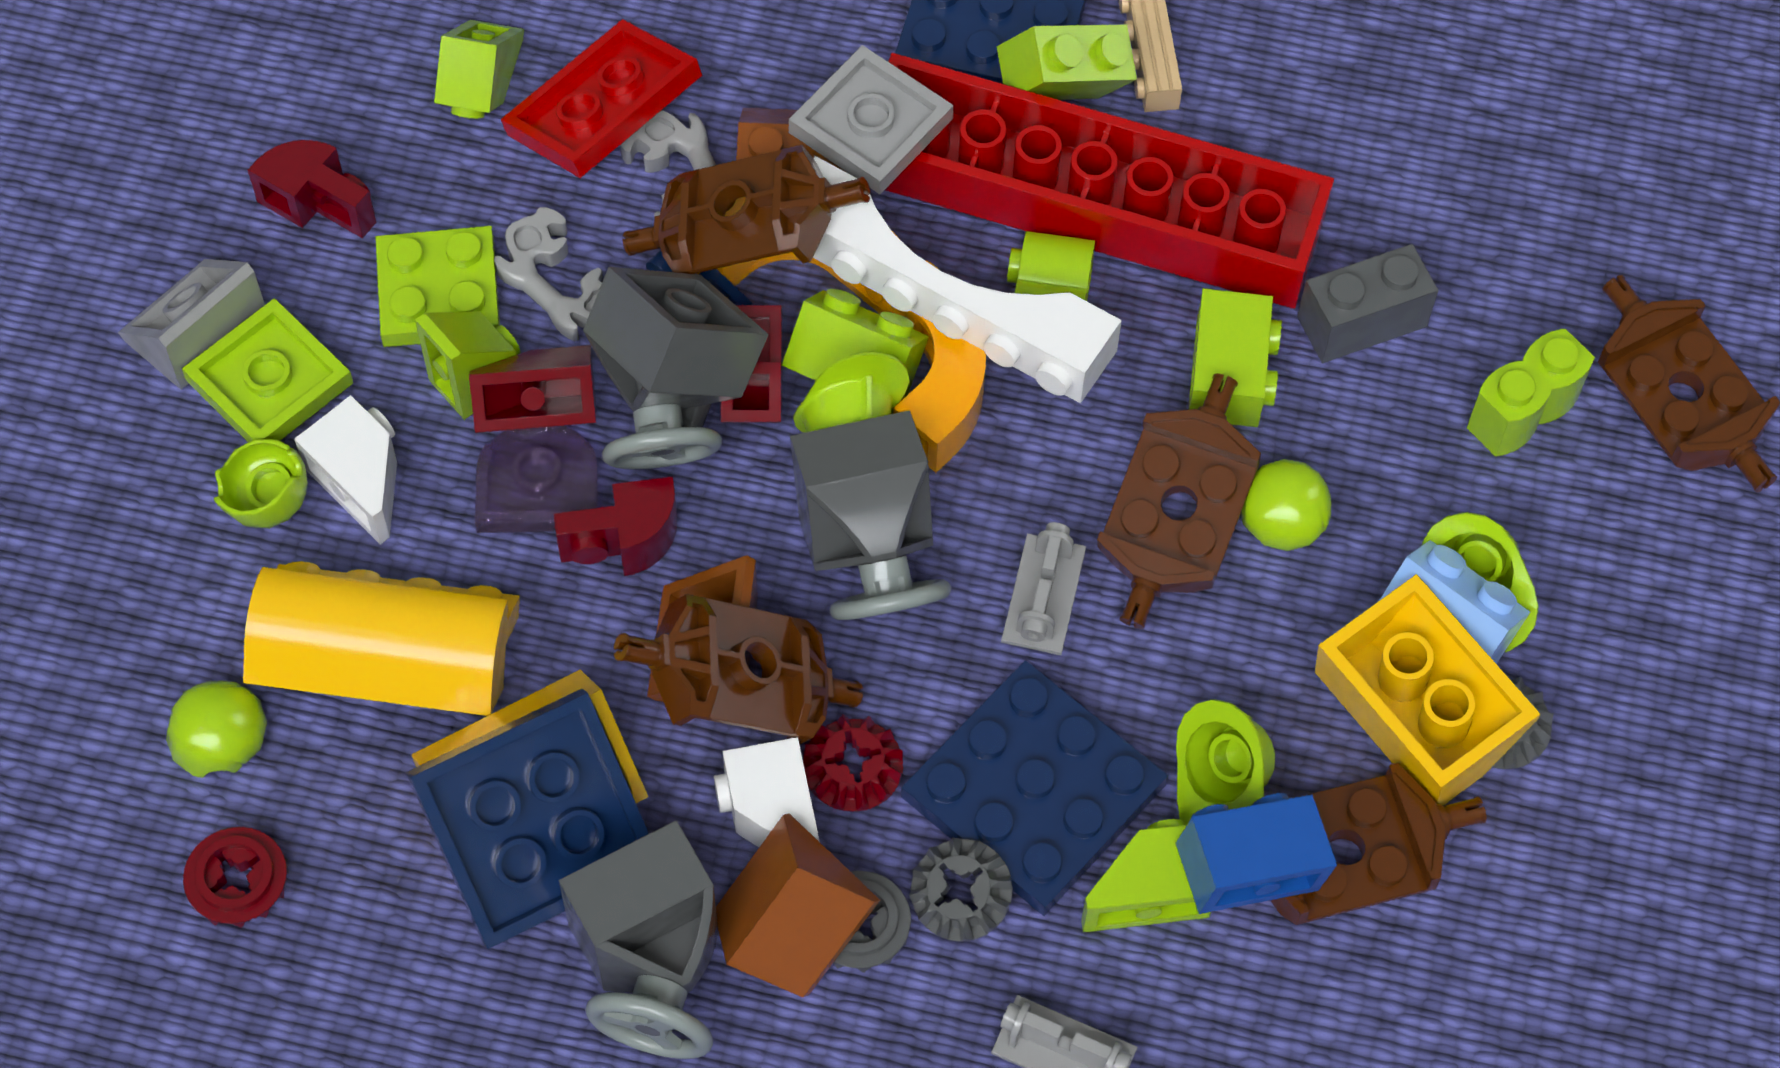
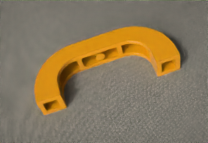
M746 197L736 199L732 208L725 213V216H731L738 212L744 205ZM793 252L717 268V270L736 286L761 266L775 261L799 259ZM812 258L809 263L828 271L879 314L881 312H892L902 315L914 323V330L929 336L924 353L929 360L931 368L924 380L893 408V414L910 410L928 460V467L937 473L964 446L977 424L984 395L985 352L963 339H952L945 336L932 322L912 311L903 312L892 307L879 293L860 283L851 284L844 281L831 267ZM925 260L926 262H928V263L931 264L932 266L936 267L933 263H931V262Z

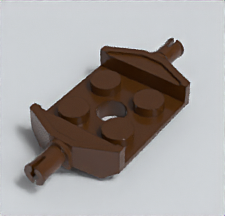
M803 145L680 173L667 183L660 215L655 216L654 226L625 231L623 233L625 238L623 239V246L629 256L661 249L662 256L672 272L695 274L793 252L802 263L811 262L830 223L831 213L835 212L837 208L868 203L870 201L868 196L870 189L864 177L831 185L823 177L815 159ZM746 197L744 205L738 212L731 216H725V213L732 208L736 199Z
M1618 275L1616 279L1612 278L1602 290L1620 311L1622 318L1619 322L1620 326L1604 346L1598 363L1674 465L1689 471L1725 464L1727 468L1736 465L1752 485L1755 492H1760L1763 488L1766 489L1776 481L1777 476L1770 470L1758 452L1755 451L1757 449L1755 443L1773 418L1780 405V401L1776 396H1773L1766 402L1762 399L1700 318L1706 306L1701 299L1652 301L1647 303L1638 297L1626 281L1624 275ZM1684 383L1695 390L1698 399L1692 402L1679 400L1672 395L1669 385Z
M1219 373L1213 375V380L1203 406L1198 409L1146 413L1144 417L1143 431L1105 529L1103 532L1100 531L1097 538L1100 551L1112 565L1131 580L1132 590L1124 611L1119 618L1126 625H1131L1134 614L1138 609L1133 621L1134 628L1144 629L1155 596L1160 598L1162 592L1194 593L1213 588L1261 460V452L1227 421L1225 414L1234 390L1238 385V382L1227 376L1223 390L1220 392L1224 383V375ZM1178 492L1190 495L1197 505L1194 514L1185 520H1173L1166 516L1162 510V503L1169 495Z
M685 594L668 605L654 640L621 633L614 643L613 649L618 650L614 653V658L617 661L647 665L652 670V676L673 725L682 726L692 719L698 718L787 735V739L798 737L800 745L812 739L826 720L828 702L855 708L861 703L863 698V692H857L863 689L859 681H849L833 677L832 668H827L822 634L805 619ZM745 651H749L752 657L761 664V678L754 675L748 668L745 661Z
M1399 763L1389 765L1386 775L1308 794L1313 795L1329 843L1336 839L1352 841L1360 849L1362 859L1351 865L1336 862V868L1319 891L1270 901L1281 916L1295 925L1435 890L1441 879L1444 844L1450 830L1478 823H1486L1485 807L1479 808V806H1482V799L1476 796L1473 799L1445 805L1444 807L1442 804H1436L1435 799Z

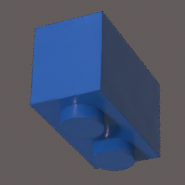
M1276 793L1262 797L1247 807L1230 810L1226 804L1205 807L1192 815L1176 842L1199 914L1319 891L1337 866L1313 795L1289 799L1285 793Z

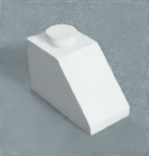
M350 395L294 440L305 464L306 471L381 545L390 538L397 469V460L391 438L395 436V432L389 421L379 410L372 407L366 411Z
M798 737L723 751L724 774L713 776L720 813L732 811L735 831L738 835L760 847L784 814L790 813L820 842Z

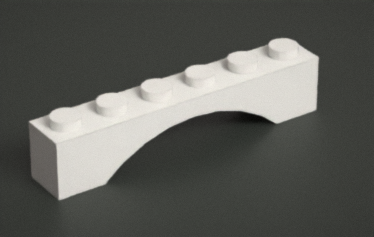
M816 156L814 157L823 177L831 185L857 179ZM870 194L868 195L870 197L868 203L837 208L835 212L831 213L830 223L813 256L814 259L831 267L844 281L851 284L860 283L879 293L892 307L903 312L912 311L932 322L945 336L952 339H963L980 348L998 365L1003 367L1013 366L1035 378L1042 388L1054 395H1066L1081 404L1117 352L1122 322L1119 318L1070 292L1044 295L1005 293L972 285L946 274L914 254L891 231L876 209Z

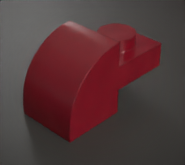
M313 140L287 142L265 152L248 169L257 202L301 228H304L316 213H319L363 239L377 223L370 190L356 176L350 173L343 174L337 148L330 144Z
M736 305L769 335L742 398L721 402V423H782V306Z
M673 476L612 484L615 506L554 513L561 563L574 561L579 564H595L609 556L621 555L624 576L640 573L656 564L670 549L677 531V510Z

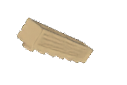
M1119 0L1120 13H1126L1127 21H1124V24L1128 26L1135 70H1137L1138 78L1134 81L1136 99H1142L1144 112L1179 109L1182 85L1165 0Z

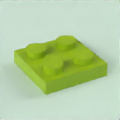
M492 226L375 236L380 336L383 347L420 344L415 319L424 313L480 311L495 328L500 325Z
M275 298L182 368L186 381L247 442L254 439L282 440L353 384L351 372Z

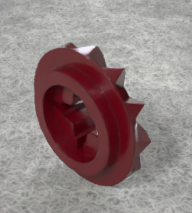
M844 714L837 721L827 726L821 725L809 744H805L803 764L808 787L820 801L842 811H864L882 804L894 793L903 773V751L894 739L891 728L885 730L874 723L870 716L864 719H849ZM847 743H851L852 748H856L859 757H870V759L862 762L860 782H855L854 774H850V769L847 765H837L835 763L844 760V750H846Z
M231 827L209 835L194 848L184 868L183 885L185 894L194 911L206 917L214 925L224 923L242 928L247 921L257 917L267 918L269 909L278 898H284V886L289 871L280 847L271 837L256 829ZM223 861H226L230 867L234 866L239 872L246 871L249 868L252 869L246 875L250 893L245 894L243 890L239 891L233 885L224 890L221 889L227 883L224 874L225 869L222 865Z

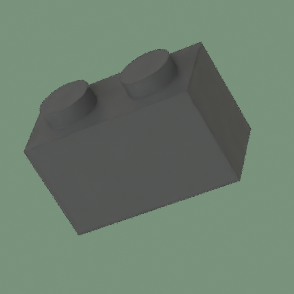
M1410 244L1306 280L1297 318L1323 364L1426 328L1439 290L1414 245Z

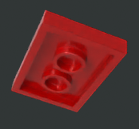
M622 19L501 118L507 136L581 178L703 75L696 58Z

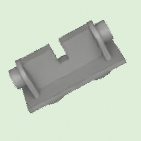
M1052 522L1048 523L1046 529L1039 532L1038 536L1027 533L1001 643L1062 655L1086 551V546L1074 544L1073 539L1069 536L1070 529L1066 525Z
M1017 995L1014 1003L1010 1002L1000 1025L1002 1029L991 1054L1022 1068H1129L1138 1047Z

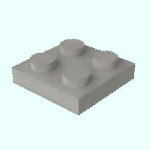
M862 45L789 118V133L857 179L864 177L869 188L881 194L953 119L954 105Z

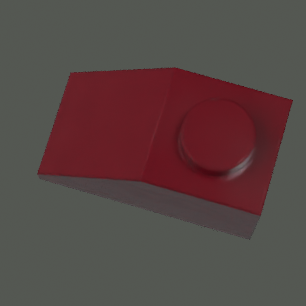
M591 345L529 350L469 371L475 433L596 423V394Z

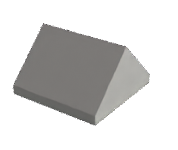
M204 259L122 328L118 334L129 346L182 390L189 384L184 377L182 368L265 305L255 271L248 262Z

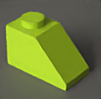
M469 20L441 35L434 103L451 106V114L474 119L484 118L485 112L490 113L502 105L523 42L524 29Z
M480 311L424 313L415 319L428 379L465 420L473 414L469 371L521 354L519 345L503 325L495 328Z
M1161 820L1149 825L1147 829L1139 830L1086 896L1081 918L1083 933L1210 917L1211 912L1198 913L1176 846L1178 838L1187 826L1182 820Z

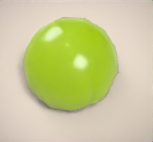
M254 439L238 447L232 452L222 468L215 471L218 496L214 497V501L225 513L246 527L270 529L288 521L301 508L307 491V472L301 455L289 445L272 439Z
M1282 459L1262 465L1256 472L1241 511L1242 523L1264 546L1283 551H1291L1309 546L1326 530L1331 518V495L1328 486L1320 473L1305 462Z
M207 681L196 684L186 690L172 707L166 742L173 761L193 776L203 778L206 774L216 771L236 773L242 768L243 764H246L261 750L267 719L260 699L250 689L232 681Z

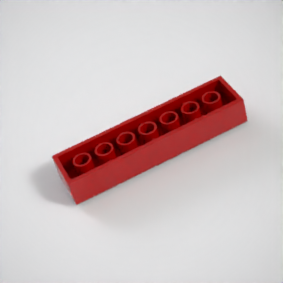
M891 53L888 60L890 64L954 106L953 119L885 189L886 191L1024 231L1095 240L1094 251L1234 292L1273 296V303L1293 309L1296 308L1325 219L1335 178Z

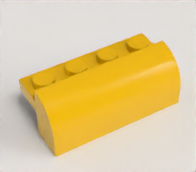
M304 561L291 562L286 565L279 564L276 569L262 567L252 591L246 619L243 683L488 716L492 714L504 688L506 643L519 618L520 596L503 594L499 589L485 585L473 586L468 589L443 586L437 580L425 577L412 578L405 581L382 578L378 573L364 569L351 570L346 573L322 570L316 564Z

